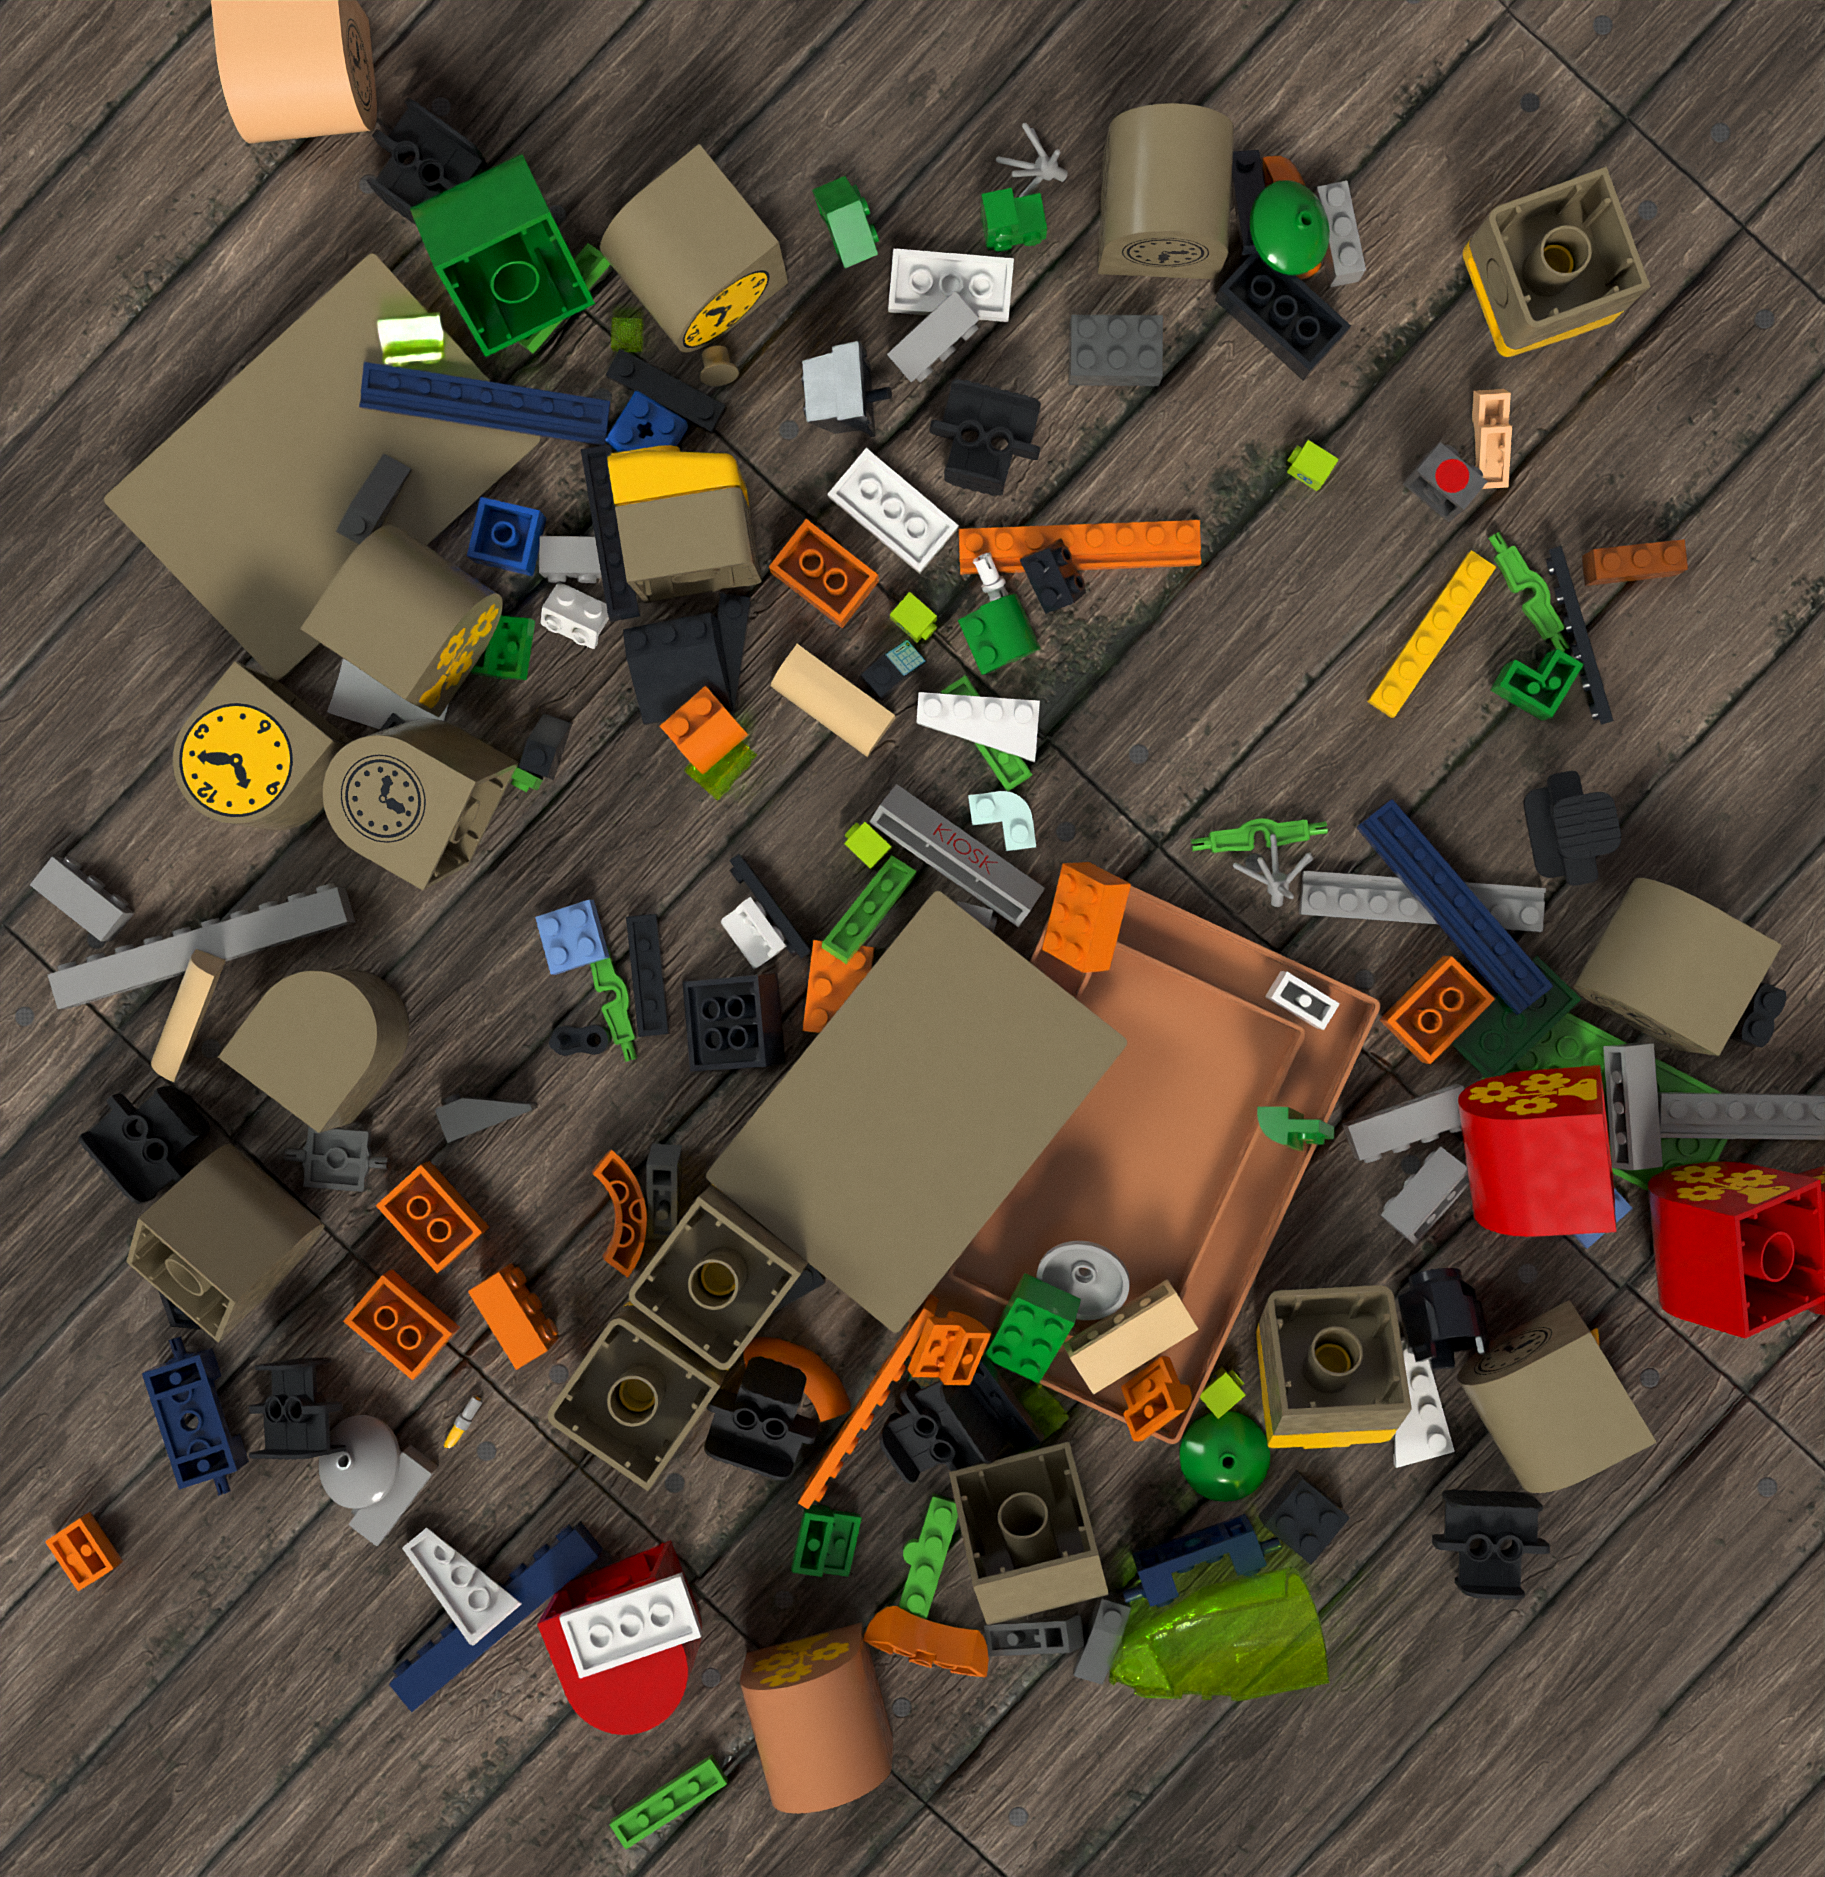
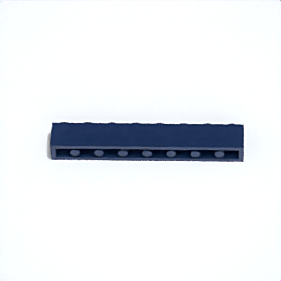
M581 1521L573 1527L568 1524L555 1535L558 1540L550 1546L547 1543L543 1544L532 1554L534 1560L528 1565L522 1562L510 1572L509 1576L511 1579L504 1585L500 1581L497 1583L522 1604L475 1645L468 1643L452 1620L439 1632L442 1635L434 1643L429 1639L416 1651L418 1656L410 1662L407 1658L393 1670L396 1675L389 1683V1686L411 1712L417 1709L599 1557L603 1548Z

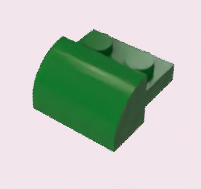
M1017 594L1007 595L991 601L958 620L981 675H986L1041 649Z
M501 615L489 644L470 673L504 680H527L535 620Z
M1257 1107L1258 1122L1264 1134L1271 1140L1286 1147L1303 1151V1141L1306 1144L1321 1145L1324 1144V1139H1334L1333 1126L1321 1120L1304 1119V1114L1290 1107Z
M811 1505L809 1509L804 1508L791 1567L792 1573L819 1577L826 1573L849 1577L862 1518L860 1514L830 1510L829 1506Z

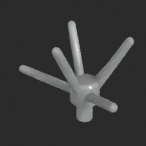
M1023 123L1022 127L1039 155L1035 164L1004 157L996 158L998 163L1026 169L1012 171L1013 177L1037 176L1019 197L1029 195L1043 179L1050 181L1054 178L1063 182L1068 174L1067 170L1058 166L1057 159L1061 153L1060 150H1055L1051 158L1048 157L1034 128H1030L1027 123Z
M1271 834L1272 874L1262 857H1259L1257 861L1265 876L1238 863H1234L1233 867L1266 884L1267 892L1271 894V905L1280 907L1283 905L1284 896L1289 899L1294 898V894L1289 891V883L1313 860L1311 853H1306L1287 875L1280 873L1276 835Z

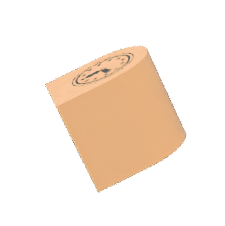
M211 0L217 63L224 96L233 122L247 143L372 131L375 128L377 98L369 19L357 0Z

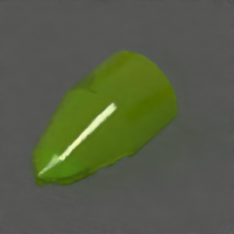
M1286 1567L1205 1585L1122 1639L1109 1669V1682L1112 1685L1119 1682L1134 1689V1694L1143 1698L1182 1699L1183 1694L1202 1695V1700H1212V1695L1231 1696V1701H1243L1328 1684L1329 1668L1323 1631L1306 1582L1298 1570L1293 1567Z

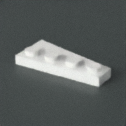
M919 692L916 723L1035 762L1040 701Z
M1405 1337L1401 1338L1412 1410L1393 1436V1464L1396 1468L1454 1452L1429 1360L1416 1362L1414 1355L1407 1351Z
M425 1528L402 1548L470 1645H475L522 1604L428 1528Z

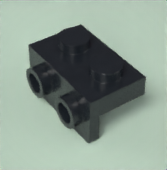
M1058 539L1049 546L1027 554L1020 559L1045 614L1071 605L1086 594L1084 580L1078 574L1072 562L1071 552L1064 545L1062 539Z

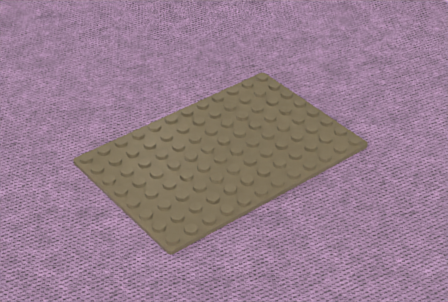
M375 254L367 255L104 497L105 504L275 680L283 679L321 644L300 628L346 560L359 546L356 542L337 533L336 530L349 505L383 454L388 455L412 470L381 527L391 524L396 525L428 546L541 441L540 436L362 409L359 407L364 362L491 382Z
M935 891L707 1171L706 1178L888 1329L897 1333L903 1328L1127 1046V1040L940 891Z

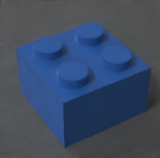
M480 497L467 557L477 564L533 576L540 549V536H543L547 518L540 510Z

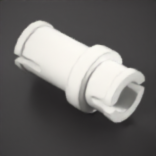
M991 553L980 555V560L975 558L973 564H975L983 582L982 590L984 593H988L990 602L1001 598V595L1003 597L1007 596L1008 592L1004 587L1005 579L999 575Z

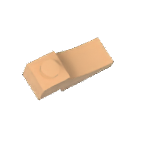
M1505 389L1477 390L1473 393L1472 422H1474L1476 467L1482 471L1483 478L1488 481L1482 489L1509 486L1512 426L1509 424L1511 393Z

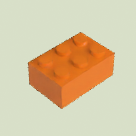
M807 519L804 520L769 565V569L775 577L841 628L846 625L879 582V576L876 572Z
M1090 862L1063 863L1042 950L1082 973L1110 970L1131 884Z
M813 940L802 1031L816 1033L822 1031L873 968L875 947L861 946L850 961L845 964L822 948L823 941Z
M1442 956L1379 1020L1421 1062L1431 1064L1495 998L1452 956Z
M430 1161L418 1166L376 1205L436 1273L445 1269L490 1228Z
M510 1263L478 1283L468 1293L517 1370L547 1352L558 1340V1329L550 1318L546 1319L542 1313V1303L534 1292H529L525 1285L527 1280L519 1267L515 1268Z
M392 1269L384 1273L343 1321L411 1380L417 1378L460 1328V1326Z

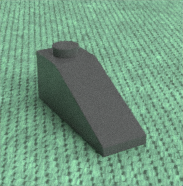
M383 454L349 505L336 532L360 545L370 534L381 528L412 469Z
M458 1093L442 1099L443 1106L436 1108L435 1111L447 1143L532 1111L538 1108L536 1102L467 1096L461 1099Z
M652 1144L646 1164L647 1238L667 1240L679 1224L682 1145Z
M1109 1590V1595L1095 1599L1084 1636L1085 1646L1080 1649L1073 1673L1075 1677L1102 1685L1123 1637L1131 1610L1130 1602L1126 1604L1124 1595Z
M1080 1614L1046 1616L984 1625L988 1657L1070 1653L1085 1646Z

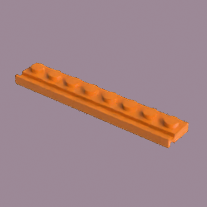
M1200 520L959 529L960 575L979 574L975 564H973V560L975 558L980 560L979 556L985 553H991L998 573L1025 572L1020 559L1027 554L1049 546L1058 539H1062L1064 545L1070 550L1072 562L1076 570L1201 565Z
M929 1294L923 1301L805 1483L798 1504L809 1509L814 1500L820 1502L828 1488L825 1484L830 1476L835 1478L843 1466L844 1462L841 1461L844 1453L846 1452L850 1455L859 1441V1438L856 1437L857 1433L861 1428L865 1431L867 1430L875 1414L871 1413L876 1404L879 1406L884 1404L891 1391L887 1387L892 1380L898 1382L904 1373L906 1366L903 1363L908 1355L913 1357L928 1317L938 1318L935 1315L937 1303L939 1302L938 1298Z

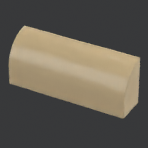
M796 644L771 682L773 689L866 757L869 756L896 719L893 713L798 644Z
M198 949L191 955L151 1061L154 1071L172 1082L176 1080L187 1063L226 961Z
M1166 1279L1124 1305L1115 1313L1103 1318L1064 1342L1063 1345L1071 1361L1094 1395L1199 1329L1170 1282Z

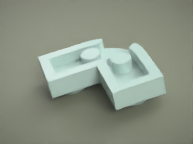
M1008 791L968 795L972 826L1002 822L1006 851L1036 847L1032 813L1028 804L1020 796Z

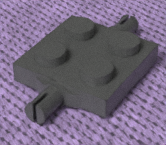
M309 1126L307 1143L304 1150L286 1148L285 1154L289 1155L284 1156L285 1161L302 1162L305 1171L303 1187L367 1191L370 1169L388 1170L390 1165L387 1163L390 1162L389 1157L372 1156L370 1149L372 1131L334 1128L318 1133Z

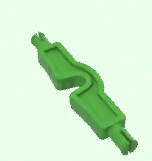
M1500 532L1488 538L1498 553L1494 560L1501 570L1510 591L1518 593L1525 588L1532 589L1533 597L1522 605V610L1536 627L1542 639L1547 640L1550 638L1554 647L1562 652L1569 649L1570 646L1560 632L1565 627L1550 604V592L1543 578L1536 572L1529 570L1515 546L1508 547Z
M1254 819L1242 824L1237 829L1214 831L1209 833V837L1191 839V844L1203 843V845L1191 846L1192 852L1210 849L1211 853L1251 851L1254 849V834L1256 831H1261L1264 834L1266 846L1271 848V834L1276 835L1277 846L1293 842L1308 841L1311 835L1327 834L1328 828L1315 829L1326 827V821L1308 824L1307 820L1277 823L1270 819Z
M607 946L610 958L591 963L590 966L596 991L614 990L616 992V999L604 1004L602 1012L610 1028L615 1045L621 1044L625 1062L638 1058L632 1040L636 1039V1034L628 1011L631 1003L630 991L624 979L617 974L610 949Z

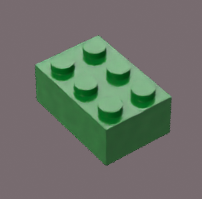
M1024 1273L991 1332L984 1354L989 1361L1040 1383L1075 1324L1081 1299Z

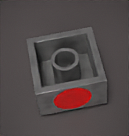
M1440 442L1421 461L1403 485L1447 522H1450L1465 510L1488 481L1483 478V473L1478 467L1472 464L1468 465L1460 459V454L1455 448L1447 444L1443 445Z

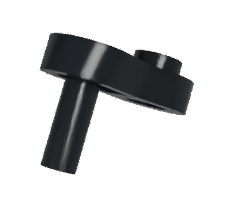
M600 1024L587 1027L566 1025L554 1030L549 1046L556 1053L563 1056L580 1052L596 1055L604 1053L609 1049L612 1036L608 1028ZM596 1033L599 1034L601 1038L600 1044H597L594 1041V1035Z

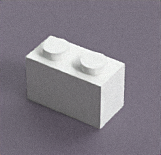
M1280 971L1265 996L1303 1021L1321 1030L1325 1029L1340 1004L1285 971Z

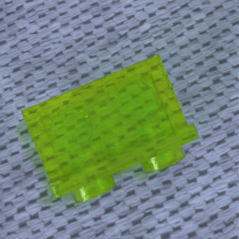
M440 312L377 318L383 351V364L391 363V366L401 367L408 365L410 361L421 360L422 363L433 364L445 358L446 345Z
M741 741L705 774L700 773L691 762L684 771L716 800H719L731 788L741 773L751 765L757 754Z
M1035 1383L1018 1399L1044 1434L1043 1441L1054 1431L1061 1428L1063 1423L1069 1418L1060 1402L1040 1383ZM1040 1444L1029 1449H1026L1024 1451H1021L1019 1453L1022 1454L1034 1451L1040 1446Z

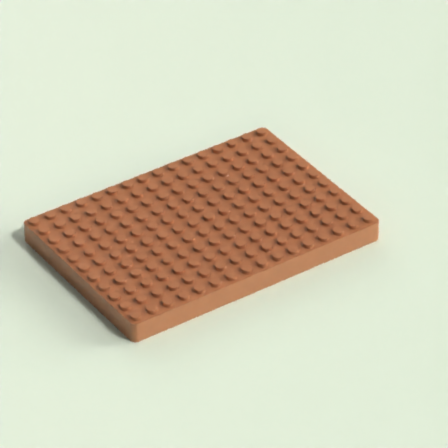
M1131 886L1110 970L1082 973L1042 950L1050 915L1029 958L1031 964L1125 1037L1127 1046L930 1294L939 1299L935 1312L938 1318H946L948 1311L959 1312L976 1319L992 1332L1024 1273L1036 1278L1038 1266L1043 1256L1053 1247L1069 1241L1097 1243L1114 1252L1122 1260L1129 1273L1130 1287L1127 1299L1121 1307L1168 1279L1199 1330L1094 1395L1062 1344L1041 1379L1040 1384L1126 1423L1123 1413L1129 1407L1121 1386L1159 1357H1170L1180 1384L1189 1385L1192 1400L1189 1408L1153 1433L1152 1436L1169 1444H1175L1179 1442L1317 1146L1315 1144H1306L1303 1141V1151H1298L1271 1140L1264 1134L1259 1125L1257 1107H1290L1304 1114V1119L1321 1120L1327 1123L1380 1010V1003L1377 999ZM1280 971L1289 972L1340 1003L1324 1030L1313 1027L1265 997ZM917 1310L915 1311V1313L911 1316V1318H910L907 1322L910 1323V1321L912 1320V1318H913L914 1315L916 1314ZM1103 1318L1096 1320L1076 1319L1064 1342Z

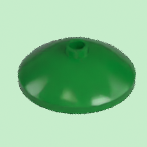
M1282 180L1267 186L1256 197L1250 213V232L1256 250L1262 259L1271 268L1286 275H1301L1314 269L1324 258L1330 238L1328 218L1317 196L1309 188L1298 182Z
M1228 1410L1218 1419L1213 1412H1210L1196 1419L1186 1430L1180 1444L1179 1461L1187 1482L1196 1492L1214 1501L1230 1502L1250 1495L1261 1485L1269 1469L1270 1449L1260 1427L1246 1415ZM1225 1457H1232L1233 1461L1230 1465L1225 1466L1222 1464Z

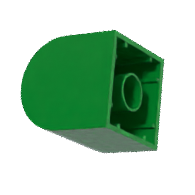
M523 154L410 208L437 274L485 357L595 304Z

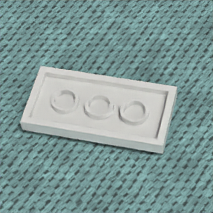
M893 248L888 312L929 316L956 291L980 320L1008 322L1014 258Z
M867 448L827 494L832 501L919 574L959 528V525Z
M682 1573L562 1613L559 1617L579 1678L616 1667L702 1636V1630Z

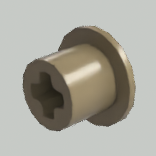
M712 346L703 351L704 369L700 373L702 383L708 386H722L733 382L738 377V367L730 362L729 352L726 347Z

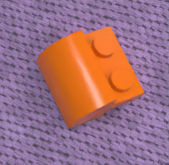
M706 686L660 725L682 754L702 774H705L749 735Z
M948 1311L946 1318L928 1317L907 1370L912 1377H939L944 1385H970L991 1332L976 1319L959 1312Z
M1167 1356L1159 1357L1121 1386L1129 1407L1123 1415L1133 1441H1144L1189 1408L1192 1400L1189 1385L1180 1384L1172 1361Z
M88 1512L45 1541L77 1591L101 1578L123 1562L91 1512Z

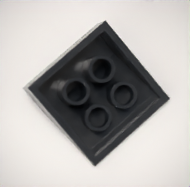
M712 613L623 629L626 659L644 725L666 721L704 686L714 694L727 710L732 709L720 621Z
M778 973L682 982L690 1072L786 1064Z

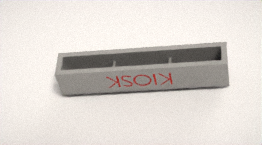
M897 784L880 804L869 822L1017 927H1019L1045 889Z

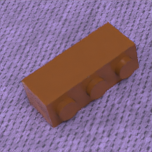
M1685 539L1593 549L1582 556L1585 586L1672 577L1688 570Z

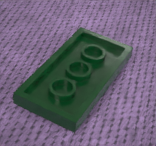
M1534 956L1531 959L1532 962L1554 987L1517 1016L1496 993L1493 996L1495 1000L1450 1044L1484 1078L1505 1075L1581 1000L1538 956Z

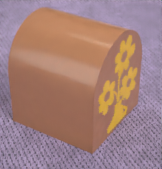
M863 1623L746 1653L740 1676V1685L772 1805L779 1811L797 1814L811 1813L846 1804L878 1787L891 1772L893 1736L868 1643L863 1641L865 1634Z

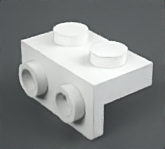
M561 582L557 583L542 606L541 625L554 633L562 634L574 640L577 644L585 645L591 649H595L597 646L598 636L609 620L606 603Z
M749 897L733 912L722 918L721 924L751 966L756 969L777 955L786 946L783 943L784 937L780 930L775 926L772 927L765 918L767 914L762 905L757 901L754 902Z

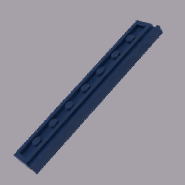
M364 362L359 407L362 409L603 446L606 444L605 439L611 402Z
M1393 799L1358 825L1357 830L1516 1016L1554 987Z

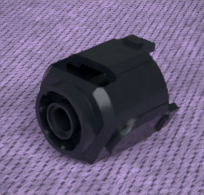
M1430 1269L1415 1273L1408 1278L1410 1287L1403 1289L1397 1297L1407 1351L1414 1355L1416 1362L1429 1360L1431 1370L1455 1368L1454 1353L1477 1348L1478 1353L1482 1356H1491L1490 1340L1488 1338L1482 1303L1477 1300L1475 1289L1463 1281L1460 1269Z

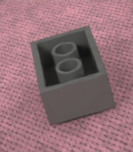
M1071 315L1069 324L1068 385L1159 386L1163 376V315Z

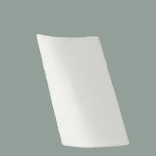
M343 659L327 712L381 729L392 713H396L406 722L423 718L444 721L448 705L438 718L406 701Z

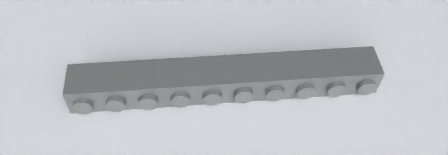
M334 883L316 888V894L306 896L305 892L288 896V902L278 905L277 901H271L259 905V911L249 913L248 910L237 911L230 914L231 919L220 922L219 918L204 921L201 923L202 928L192 931L191 927L181 928L172 931L173 937L163 939L162 936H155L143 940L144 945L134 948L133 944L118 947L115 949L116 954L105 957V953L86 957L87 963L77 965L76 962H69L57 966V972L47 974L57 1008L69 1009L183 975L191 955L196 949L229 961L355 923L346 888L335 887Z

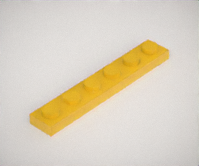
M1472 550L1468 552L1368 699V703L1391 718L1396 716L1496 569V566Z

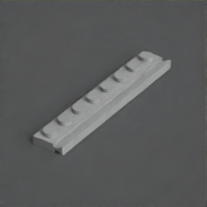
M1302 871L1299 915L1439 925L1398 877ZM1464 882L1505 930L1543 932L1544 893H1546V888Z
M1657 1092L1661 1138L1825 1140V1094Z

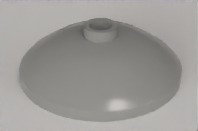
M1069 1241L1053 1247L1041 1259L1036 1275L1037 1279L1081 1299L1076 1319L1096 1320L1115 1313L1126 1301L1130 1287L1129 1273L1122 1260L1108 1248L1089 1241Z
M369 1415L348 1417L339 1422L329 1432L330 1445H346V1451L319 1456V1475L324 1490L334 1502L346 1508H366L382 1500L394 1485L400 1467V1449L395 1434L384 1421Z

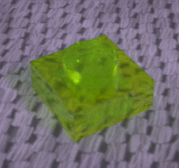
M612 318V351L622 349L626 352H643L644 322L642 319Z

